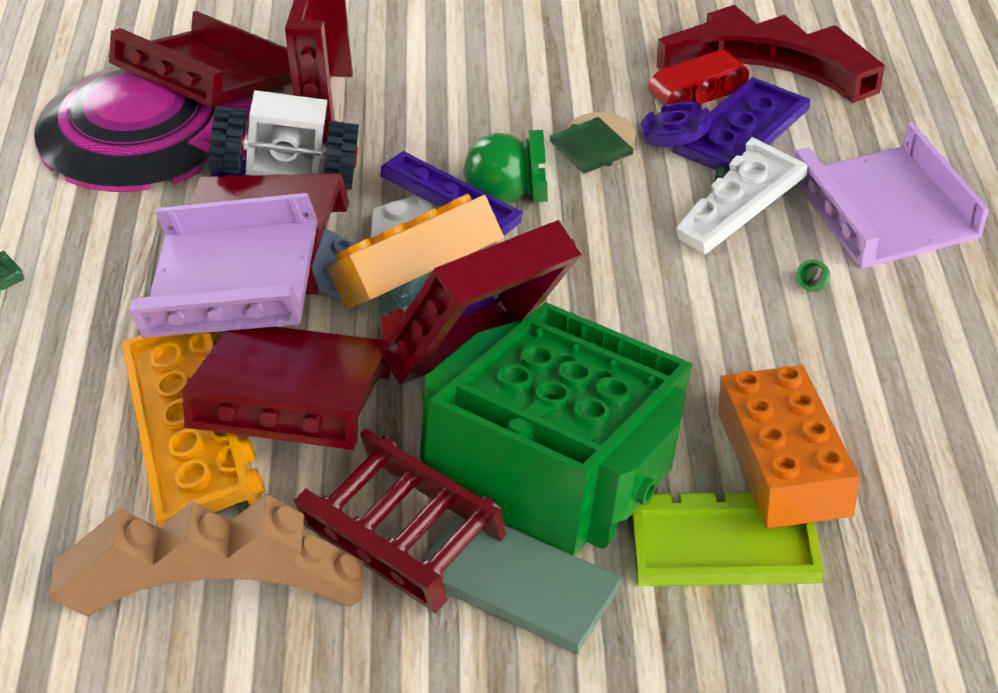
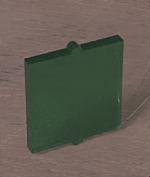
M599 117L578 125L572 124L570 128L550 135V142L583 174L605 165L611 166L613 162L633 154V148Z

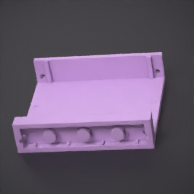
M913 122L907 124L903 146L824 166L809 147L795 151V158L807 164L808 174L796 184L860 269L982 238L986 218H988V207Z
M308 193L156 208L157 217L166 235L150 297L132 298L129 309L143 338L296 325L301 323L318 222Z

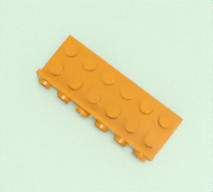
M223 331L143 338L142 335H138L121 342L156 522L159 527L192 501L213 512H217L245 500L251 506L260 499L261 493L266 492L258 469L252 467V462L257 461V455L248 436L184 427L182 389L224 334Z

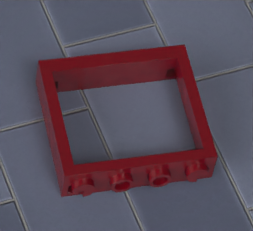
M556 220L434 268L379 352L399 385L426 375L477 333L515 321H523L540 307L582 254L561 222ZM500 293L491 306L459 319L467 306Z

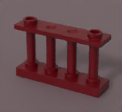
M365 428L360 433L367 458L329 497L326 495L319 497L305 488L294 499L297 510L304 514L303 525L332 545L364 561L363 565L434 613H437L448 601L442 582V573L481 530L500 542L505 538L506 532L502 511L491 498L487 496L478 497L401 450L390 437L385 435L380 437ZM381 468L398 478L362 517L356 516L353 519L342 511V508ZM414 488L431 498L428 504L394 539L388 538L385 540L375 533L374 529ZM447 509L466 520L429 561L422 560L419 562L408 554L407 551Z

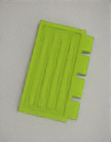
M751 491L723 492V502H717L715 492L679 493V503H672L671 493H654L647 505L641 504L631 515L637 587L822 583L824 569L815 522L766 529Z

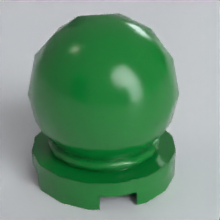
M543 129L528 130L529 140L525 139L524 142L512 134L494 133L481 137L469 148L465 159L463 173L466 183L507 204L519 200L525 193L533 195V203L548 202L545 168H539L538 164L546 163Z

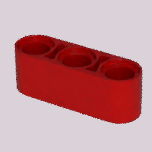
M723 49L656 72L649 81L648 89L663 106L681 101L704 104L732 94L749 80L750 72L728 50Z

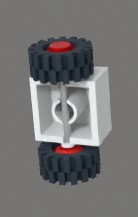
M254 90L249 115L248 135L245 134L246 109L223 106L215 107L209 146V172L239 175L243 150H247L245 175L252 176L319 174L320 162L326 157L324 174H342L345 188L352 189L354 168H356L358 155L359 124L330 121L327 149L325 150L323 135L327 100Z

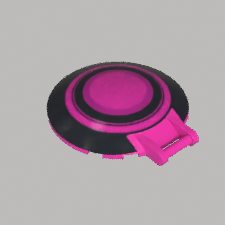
M115 66L88 75L59 92L45 106L37 119L34 131L35 145L44 165L51 172L56 170L63 174L65 181L74 185L106 192L151 190L152 183L171 179L173 184L191 178L200 173V166L209 162L210 136L215 107L210 108ZM241 98L218 106L246 109V122H249L253 99ZM248 125V127H247V129H246V132H245V134H247V135H248L249 125ZM243 150L242 159H247V150Z

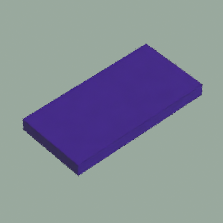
M751 77L710 112L711 128L705 135L693 142L674 146L673 152L723 174H727L730 170L729 164L736 155H743L746 151V143L751 137L770 145L810 109V99Z

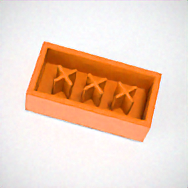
M782 366L780 368L721 375L718 415L766 529L854 517L860 476L804 366Z

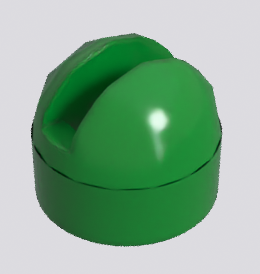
M810 259L804 261L798 267L796 278L802 288L813 292L820 291L828 285L830 271L823 262ZM819 267H820V268L822 269V271H821V273H820V275H819V277H818V279H817L815 285L812 286V285H810V283H811V282L813 281V279L815 278V276H816V274H817V272H818V269H819Z

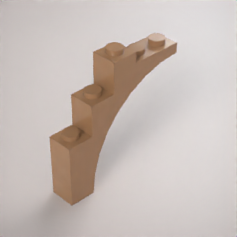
M265 494L232 521L192 501L159 528L119 508L55 561L48 599L88 617L112 601L148 588L174 582L204 579H242L292 586L321 594L351 607L362 599L364 561L304 530V514L268 494Z

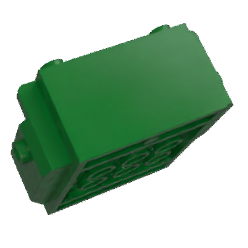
M544 302L523 321H515L477 333L426 375L425 392L423 395L424 406L420 459L427 466L478 497L487 496L491 498L502 511L503 523L573 556L587 542L600 549H605L615 538L617 523L627 520L641 504L647 505L658 484L672 470L692 363Z

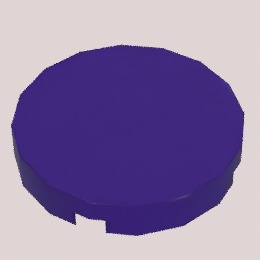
M692 101L666 104L661 107L662 112L654 115L652 111L641 121L643 139L647 144L656 147H674L693 142L705 135L711 128L709 109L707 107L702 109L701 104Z

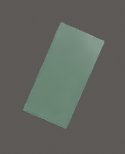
M456 514L422 560L429 561L466 520ZM505 525L506 536L501 542L481 530L442 573V582L447 594L576 654L579 653L621 587L622 578Z

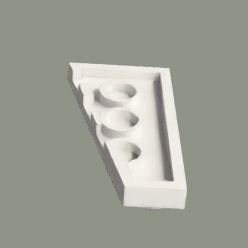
M751 137L746 143V151L743 155H736L729 164V172L724 178H717L711 186L712 192L706 199H700L677 226L678 240L703 254L708 253L808 175L807 164Z

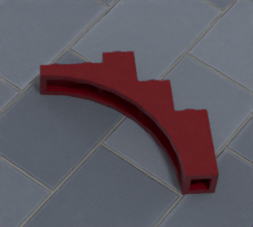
M735 4L707 13L706 23L658 39L656 67L659 70L725 49L742 64L776 68L813 79L835 90L851 103L880 93L885 68L881 61L836 25L807 34L786 15L757 24Z

